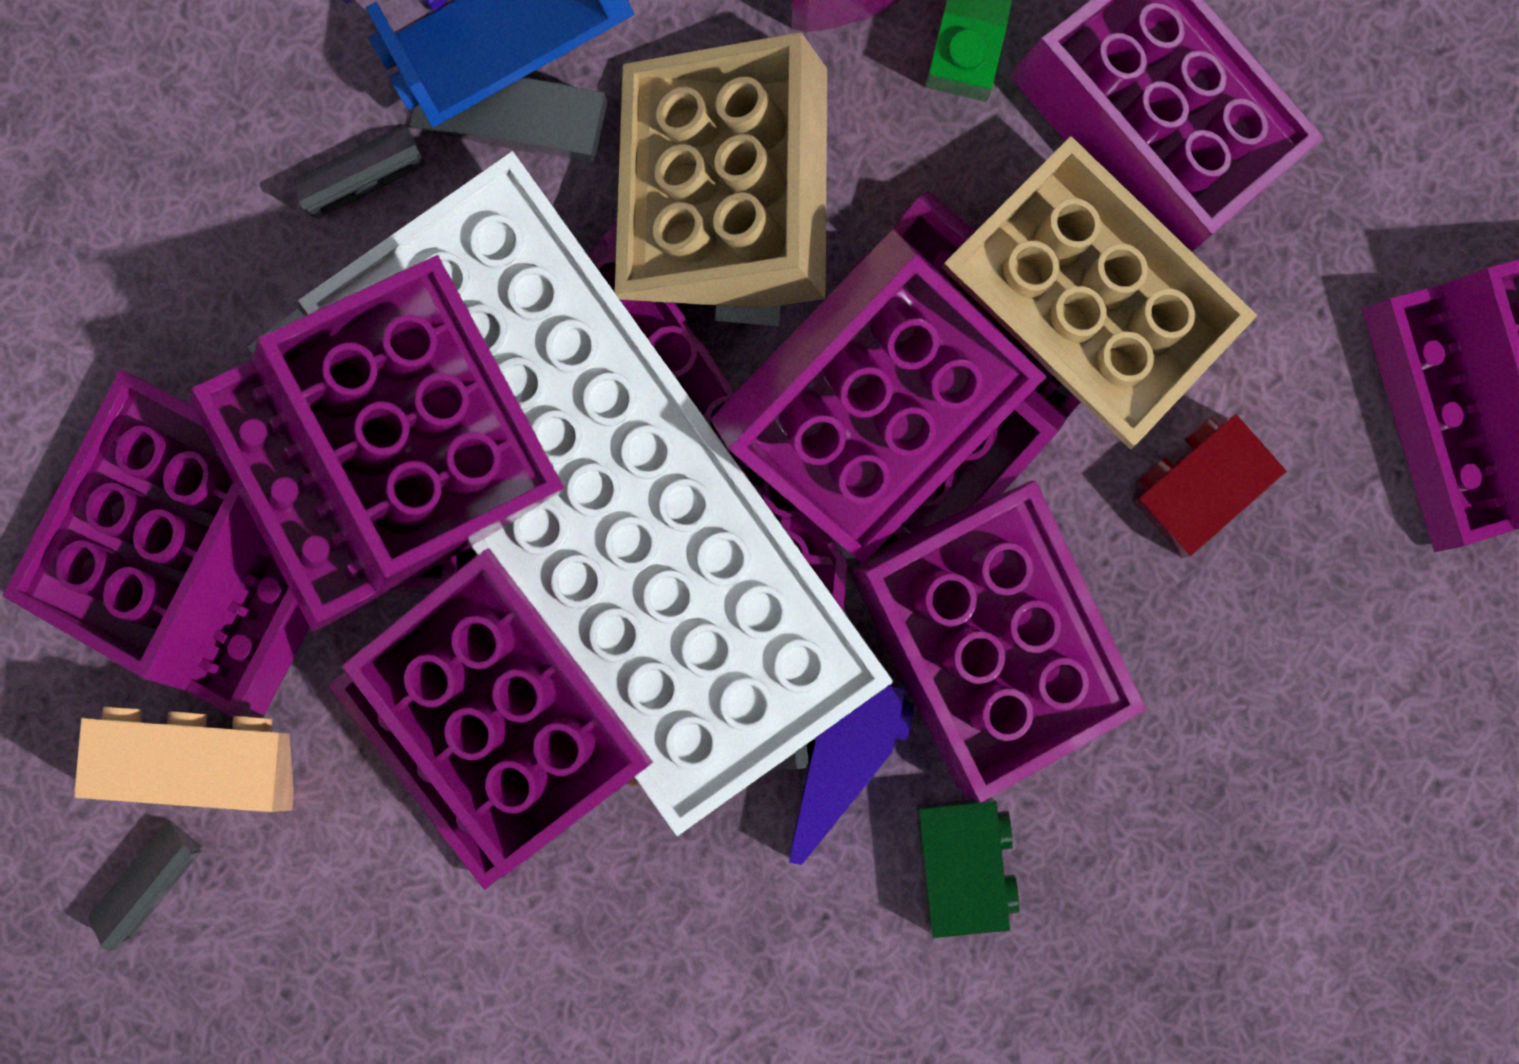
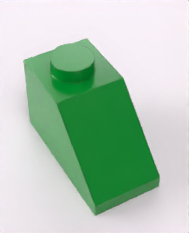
M946 0L925 88L987 102L993 87L1012 0Z

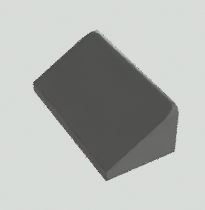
M402 125L296 177L294 184L303 210L312 218L319 219L424 167L423 163L426 162L408 126Z
M166 820L89 915V922L100 945L108 952L114 951L128 943L202 852L200 849L202 846L172 821Z

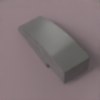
M521 78L434 128L431 126L420 105H418L413 110L410 128L533 154L536 151L595 163L607 107V98L604 92Z

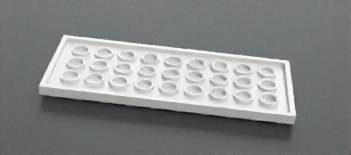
M512 151L298 301L309 315L437 254L439 255L564 486L562 492L472 547L478 555L485 549L490 548L653 760V763L635 776V778L675 835L679 836L890 685L893 680Z

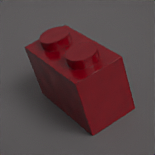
M1237 414L1227 417L1221 423L1214 415H1211L1184 439L1191 447L1186 454L1173 465L1166 457H1163L1136 481L1143 491L1132 501L1182 558L1192 556L1287 472Z

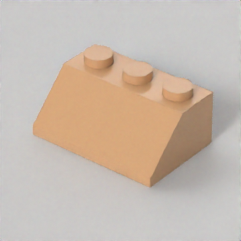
M103 707L102 720L81 718L74 798L263 812L292 810L294 788L290 734L272 732L273 719L233 716L232 729L207 727L208 714L168 711L167 724L141 723L143 711L141 709Z

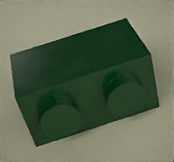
M989 798L982 803L976 800L916 805L929 932L932 938L1010 931L1009 914L1019 913L1020 907L1015 874L1004 876L1002 850L1013 849L1009 811L998 812L997 801L993 798Z

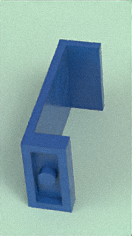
M456 0L395 34L377 1L365 7L378 30L368 36L372 47L386 71L396 65L400 70L389 76L397 93L408 111L420 105L433 128L635 15L628 0Z

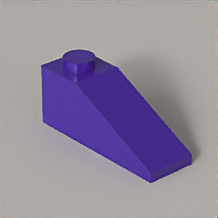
M888 685L814 739L791 844L789 863L802 865L892 754L895 739L907 741L915 704L904 701L905 688Z

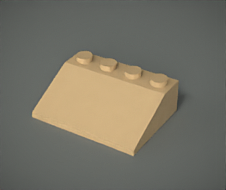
M802 32L623 64L615 294L620 300L767 308L826 299L827 67Z
M1071 136L941 267L1130 450L1135 447L1258 316Z

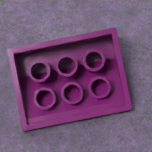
M1090 0L1042 37L1008 74L1065 141L1070 136L1076 140L1191 252L1324 139L1204 0Z
M892 229L710 420L731 452L863 564L1031 394L1046 376L899 233Z
M1029 481L908 534L874 552L863 564L857 561L847 567L958 791L979 803L1147 710L1036 481Z

